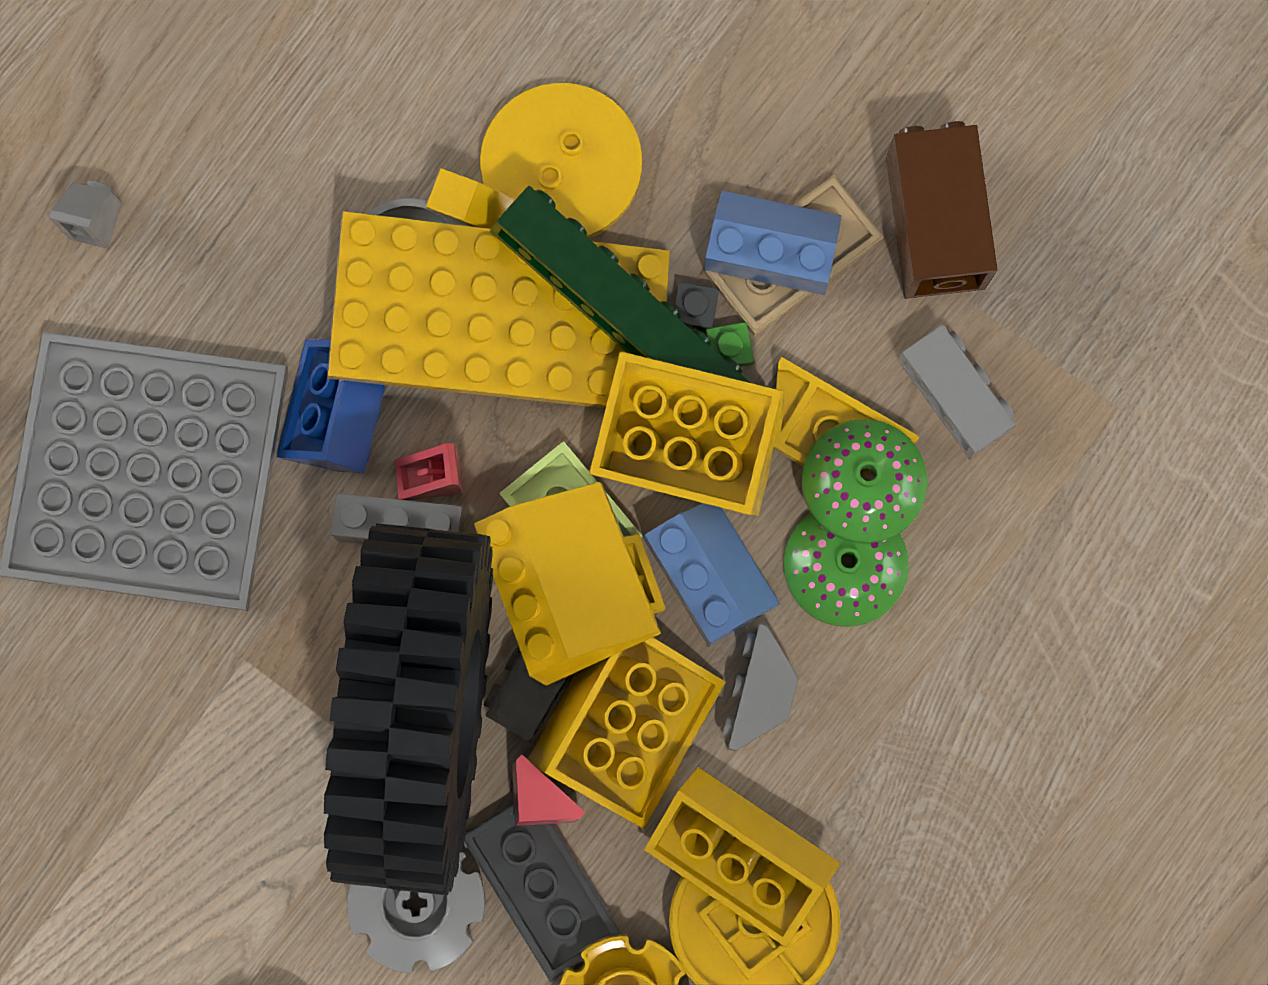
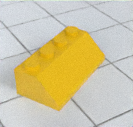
M699 767L678 790L644 848V851L785 947L788 946L841 864Z

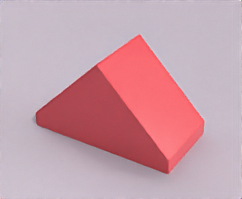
M445 443L394 460L399 500H413L463 493L459 454L454 443Z
M522 754L514 762L512 773L515 826L575 823L582 817L585 811Z

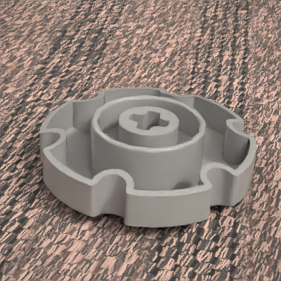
M463 851L460 852L458 873L454 877L453 888L448 895L418 892L419 897L426 898L428 902L426 907L420 909V915H416L415 909L407 908L406 905L407 900L413 898L414 892L350 885L347 900L350 926L355 935L365 933L370 937L371 944L366 952L371 958L390 969L411 973L415 970V964L419 960L427 962L430 970L434 971L450 964L465 953L474 942V939L468 934V925L471 922L480 923L483 921L486 896L479 872L468 874L463 870L462 862L466 858V854Z

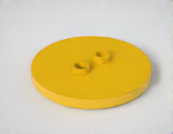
M552 83L534 87L519 94L497 113L483 139L480 169L484 185L513 199H517L528 185L535 191L538 189L544 191L555 202L556 210L567 219L570 217L577 220L586 229V236L592 238L613 226L631 206L639 189L642 176V150L633 123L621 107L612 99L586 86L572 83Z
M684 877L680 878L672 897L669 915L671 943L676 958L694 985H816L829 968L835 956L840 937V910L830 881L787 947L771 938Z

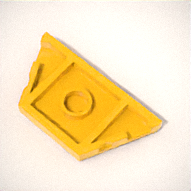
M780 358L777 365L776 389L783 391L773 448L775 451L804 466L811 447L822 434L838 424L857 419L876 420L889 424L903 432L916 444L920 436L785 358ZM865 468L860 471V475L864 478L873 471Z

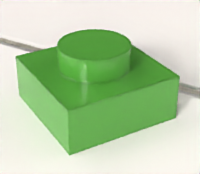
M747 322L706 329V336L712 343L710 347L721 357L727 356L740 367L754 364Z

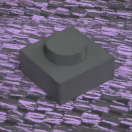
M679 282L674 308L680 313V320L692 329L706 331V329L713 328L719 289Z

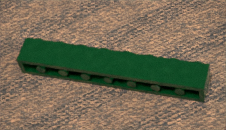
M528 185L490 230L492 234L626 353L751 383L742 375L741 367L734 360L727 356L721 357L710 347L712 343L704 333L697 329L691 330L680 320L681 315L676 308L666 301L660 302L648 292L650 288L641 277L634 273L629 275L617 264L619 262L618 258L611 250L602 245L598 247L586 236V229L577 220L570 217L567 219L556 210L555 202L544 191L539 189L535 191Z

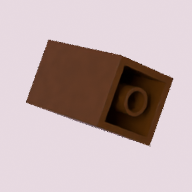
M954 121L941 125L940 129L924 130L922 126H910L901 129L899 133L893 136L886 156L904 298L986 290L998 269L977 125L965 126V123L962 121Z

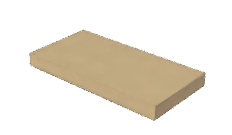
M835 175L794 204V206L842 215L829 281L884 239ZM705 271L707 278L715 288L719 289V293L740 320L747 322V328L754 337L813 294L811 292Z

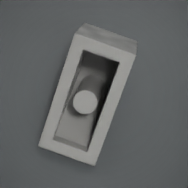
M87 181V185L73 182L51 209L49 219L68 239L108 249L121 202L111 192L112 188L108 185L96 181Z

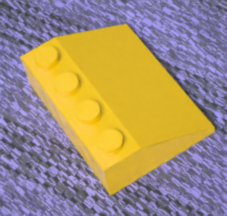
M620 351L589 474L748 515L759 516L770 471L783 391Z
M601 482L513 505L474 523L477 534L487 535L491 538L490 546L493 550L491 568H493V577L530 677L547 686L661 634Z
M652 637L576 672L527 760L538 770L645 829L726 682Z

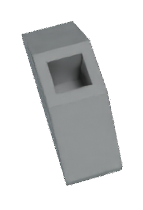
M759 624L756 634L748 632L742 657L750 659L746 675L738 673L732 697L739 699L736 715L727 714L722 739L729 740L727 750H739L784 723L789 718L798 676L768 626Z

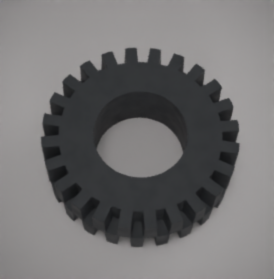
M376 523V526H371L369 529L368 540L363 542L360 566L355 567L352 579L353 603H347L343 623L346 640L344 648H339L336 664V672L339 676L337 697L332 698L330 721H334L333 738L327 747L325 770H329L331 773L324 794V814H328L324 831V848L328 849L326 868L327 872H331L330 880L332 882L438 895H448L452 891L454 877L458 873L460 852L463 851L466 819H469L472 780L475 781L477 767L476 749L478 738L481 736L483 720L481 717L482 699L486 692L487 675H485V666L490 648L488 629L492 615V597L490 595L493 583V568H491L493 550L490 546V536Z

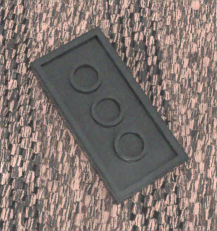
M513 802L465 833V844L550 982L561 976L567 967L573 968L584 961L580 953L584 947L603 937L622 934L554 824L515 826Z

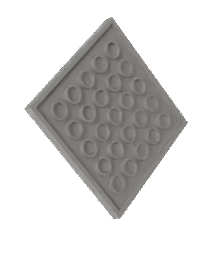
M42 332L0 562V576L248 611L288 367L272 363Z

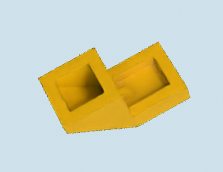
M440 168L426 207L437 213L467 223L470 227L492 229L495 222L516 199L482 183Z

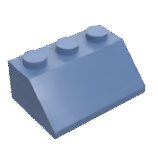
M721 191L707 248L705 271L825 295L842 215Z
M702 503L678 514L644 535L645 543L708 647L780 605L722 508Z

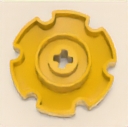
M616 934L598 939L584 947L580 951L584 959L583 966L577 970L567 967L559 985H678L679 979L686 972L678 959L660 943L646 938L640 947H633L629 944L627 934Z

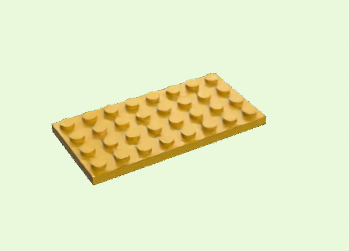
M345 211L342 213L327 379L606 408L620 351H625L490 232L491 229ZM592 241L598 247L602 245L611 250L618 258L619 262L617 264L629 275L634 273L641 277L650 288L648 292L660 302L667 301L670 250Z

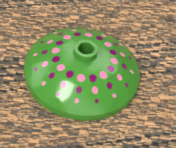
M850 420L827 430L811 447L802 470L803 496L812 516L831 534L855 543L880 542L901 533L919 514L927 493L926 466L916 445L897 428L876 420ZM865 468L871 469L875 473V479L865 481L861 477L860 471Z
M810 513L794 529L785 549L784 575L794 600L810 616L833 626H859L881 617L899 599L908 577V553L900 533L880 542L855 543L831 534ZM844 554L853 555L856 559L855 567H844L841 563V557Z

